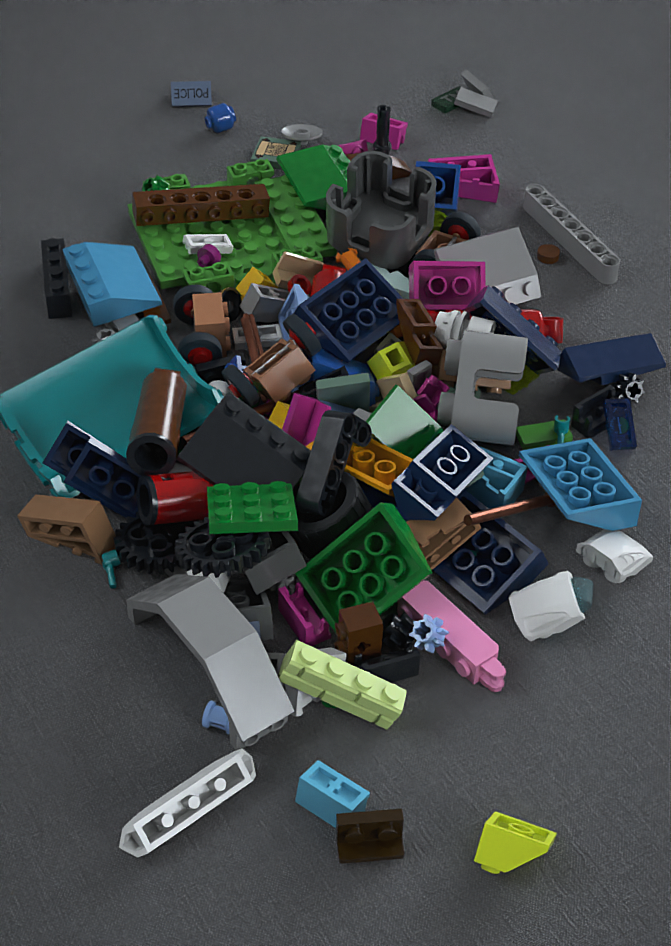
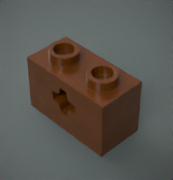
M374 602L340 609L339 622L335 623L338 641L334 643L335 649L346 653V663L353 665L354 656L357 654H362V661L381 656L383 622Z

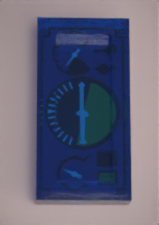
M630 398L605 399L603 405L610 451L636 449L637 442Z

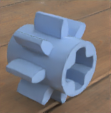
M424 614L423 620L413 621V632L409 636L417 640L414 647L420 650L425 648L430 653H434L436 647H444L445 635L449 634V631L441 628L444 621L438 617L432 619L427 614Z

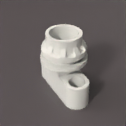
M457 310L448 313L440 311L435 321L437 328L434 335L444 350H446L448 339L462 341L464 330L494 334L496 322L472 316L470 319V313L466 311L462 315L461 311Z

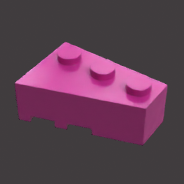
M491 154L428 159V162L461 165L459 197L497 203L500 183Z

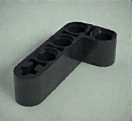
M327 410L322 415L296 498V508L300 513L327 517L331 513L351 447H366L371 440V426L357 415Z

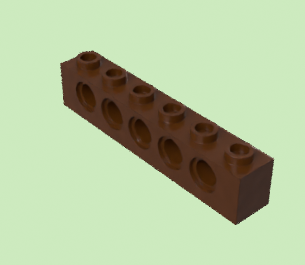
M264 184L132 192V212L136 226L269 217L270 197Z

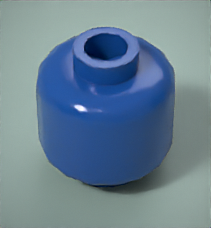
M221 103L210 107L204 120L208 129L211 128L215 133H220L234 126L236 115L231 106Z

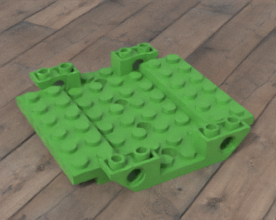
M258 159L253 162L236 163L235 165L227 166V181H217L212 184L191 187L185 174H174L163 178L165 182L169 183L168 188L170 190L264 184L270 197L269 217L136 226L132 212V203L127 204L128 213L161 289L180 285L182 288L188 285H202L209 288L213 293H218L227 287L236 289L237 285L252 267L266 274L276 284L272 272L283 252H290L322 262L323 257L337 255V249L328 242L327 230L316 210L303 205L287 176L271 178L274 175V169L268 159ZM227 234L233 245V252L221 254V262L214 263L208 267H200L197 263V254H189L188 249L185 248L183 235Z

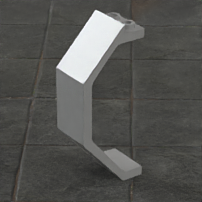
M175 574L126 599L128 617L134 625L155 614H160L202 664L228 717L230 744L235 750L255 744L259 738L271 731L279 730L288 722V715L295 711L256 629L210 577Z

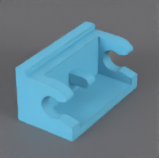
M318 760L299 777L295 802L336 828V814L364 812L370 792Z

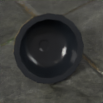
M227 287L219 292L222 294V302H227V317H229V321H234L241 311V296L235 288Z

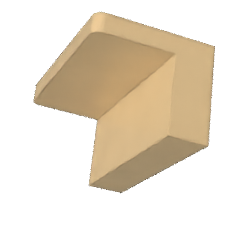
M285 251L272 274L277 287L288 290L287 283L296 274L306 276L312 286L314 275L322 271L324 263Z
M408 373L386 376L376 381L383 399L395 385L401 387L412 399L417 397ZM382 401L370 406L369 411L374 412Z

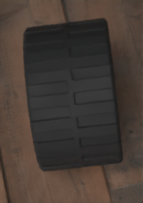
M344 472L333 509L330 513L332 515L328 518L300 513L296 508L298 531H290V533L299 542V547L308 558H314L371 511L373 507L355 477L351 476L348 472ZM300 485L293 490L295 507Z

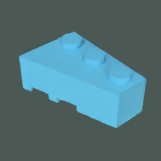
M480 447L494 459L483 470L484 476L465 490L489 509L514 503L524 490L528 467Z

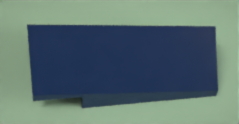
M647 333L565 347L560 356L559 367L556 370L579 383L593 380L600 385H606L620 381V374L628 377L629 373H633L637 376L666 367V362L652 334Z
M67 421L42 463L66 477L64 483L95 501H100L102 505L125 518L127 516L136 518V512L138 511L137 484L141 475L131 469L125 457L70 421Z
M451 424L415 457L410 465L392 482L391 485L399 513L404 520L435 521L494 458Z

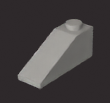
M251 283L240 304V308L244 314H253L256 323L279 321L278 314L289 295V291Z

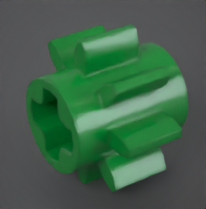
M156 175L155 179L150 177L145 180L142 191L170 190L168 188L169 183L165 182L164 178Z

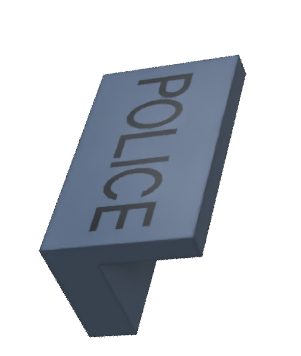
M211 81L171 82L172 107L212 106Z

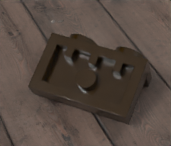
M402 808L336 814V842L339 863L403 859L405 851L402 838L404 825Z

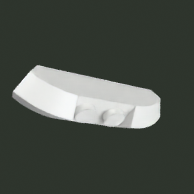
M242 748L211 763L135 815L123 827L119 848L137 858L150 853L251 783L256 777L252 756Z

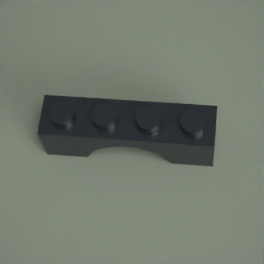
M64 238L41 240L45 298L49 319L72 317L68 268L62 250L65 248Z

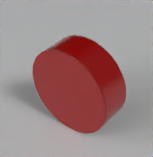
M296 274L288 281L287 288L289 293L294 284H299L306 295L310 294L312 286L306 276Z

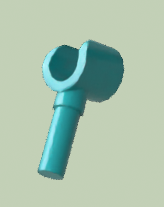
M558 415L555 416L553 430L558 435L557 444L564 443V436L569 430V416H567L566 421H559Z
M111 550L102 554V566L107 572L109 587L113 589L117 587L113 567L120 565V560L116 550Z

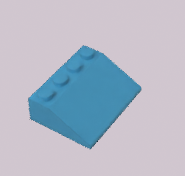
M83 242L62 249L70 276L94 327L162 305V301L134 246Z
M591 438L519 451L520 458L568 520L611 531L637 526L642 499Z

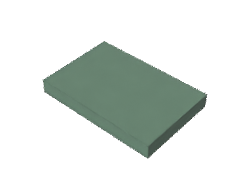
M369 373L317 380V399L355 410L360 408L369 412Z

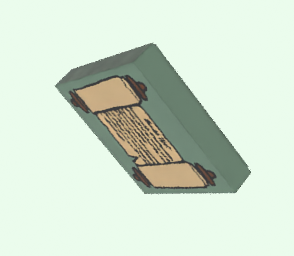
M261 136L251 157V162L258 159H268L273 168L282 169L276 160L277 156L300 150L301 141Z

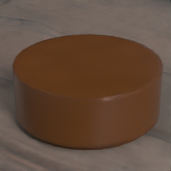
M552 244L539 246L537 259L540 262L553 264L559 260L560 249Z

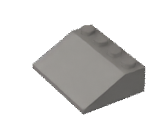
M519 227L434 249L436 261L485 262L486 286L498 288L504 294L502 298L509 304L514 303L516 305L541 297L538 274Z

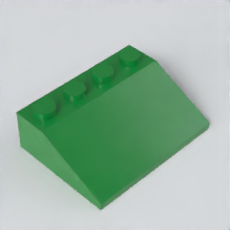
M322 144L277 156L276 160L304 206L326 210V193L332 184L343 187V200L347 195V167L350 160L346 157L341 147Z
M380 502L306 563V567L295 574L336 633L335 623L339 622L340 609L373 601L379 615H381L430 576L432 571L409 525L394 504Z

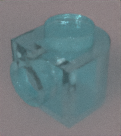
M573 577L571 583L579 609L584 613L592 607L594 583L586 578Z

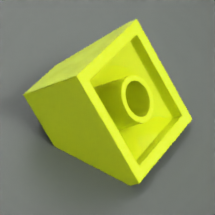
M495 811L484 824L474 862L480 863L481 868L490 873L499 874L500 871L506 873L547 853L557 833Z

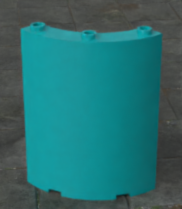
M157 315L146 316L0 394L1 423L6 430L9 429L11 433L15 434L18 439L14 442L15 446L44 486L51 485L50 493L53 496L73 498L81 493L64 483L66 478L64 475L42 463L66 422L70 421L126 458L127 446L137 412L143 381L150 373L154 372L155 368L181 371L180 376L187 384L180 437L201 426L213 409L224 398L219 389L207 384L197 375L192 364L186 363L167 335L165 322L162 318H158Z

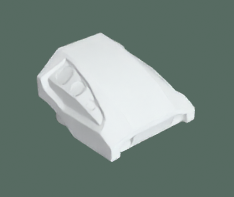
M604 529L585 542L578 543L576 552L582 554L583 561L587 566L593 568L601 567L602 570H605L604 575L606 579L613 583H621L627 577L636 575L653 560V556L641 544L619 530L611 531Z
M569 571L559 572L552 577L537 581L519 591L511 593L509 601L514 620L524 637L529 641L537 638L545 639L552 634L561 633L585 619L584 614L579 609L571 583L573 577Z

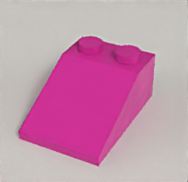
M413 261L409 265V299H420L426 310H464L478 293L486 287L485 262Z

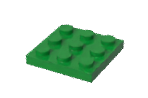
M274 481L270 484L258 485L254 482H247L236 486L219 483L207 487L209 534L298 531V518L291 483Z

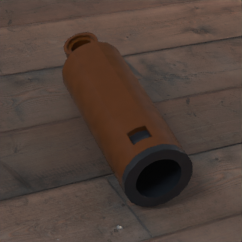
M155 368L154 372L150 373L143 381L126 451L127 463L133 471L141 476L166 474L175 465L187 384L180 376L181 371Z

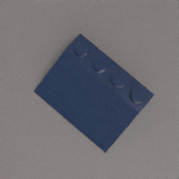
M365 258L299 304L294 314L316 332L315 336L322 348L348 363L400 324L396 300L403 298Z
M489 285L484 287L464 309L471 316L495 321L496 329L494 334L528 338L525 365L536 375L555 371L559 367L561 351L557 348L558 343L550 336L545 337L539 331L540 327L533 320H526L521 315V309L514 303L509 304L503 299L504 294L495 286H492V288Z
M466 490L457 497L471 513L489 509ZM501 518L479 523L481 529L433 569L437 575L485 615L508 600L513 591H519L531 584L549 564L542 550ZM470 550L477 551V556L475 557V555Z

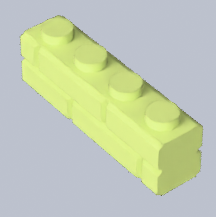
M298 640L294 642L291 649L284 656L278 674L282 683L313 697H318L322 701L366 721L374 722L386 730L401 715L407 690Z

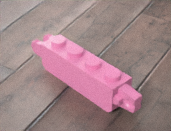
M422 581L397 601V613L399 616L405 612L410 618L418 622L423 620L424 614H427L432 619L438 617L444 621L441 628L449 631V634L445 635V646H439L435 649L442 658H446L456 668L462 677H466L473 685L480 682L494 693L502 690L505 684L503 678L506 675V668L497 660L499 645L429 581Z

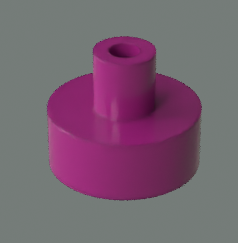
M205 244L197 252V263L200 267H208L214 263L221 262L219 250L211 244Z

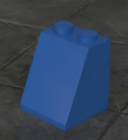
M416 161V167L429 171L435 177V210L443 212L447 216L457 212L461 165Z
M321 349L312 357L308 356L309 362L316 370L311 374L309 382L342 366L346 367L349 375L369 373L370 406L375 404V397H379L380 391L375 375L370 372L367 364L353 359L347 363L325 349Z

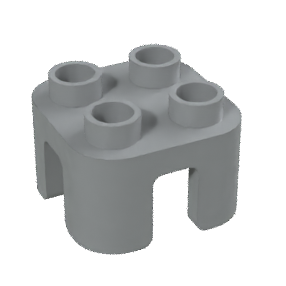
M464 330L462 341L448 339L444 371H446V375L457 376L455 393L441 392L437 423L445 427H449L452 424L473 441L514 446L519 413L518 406L515 403L477 399L474 397L476 381L479 378L514 382L522 379L528 338Z

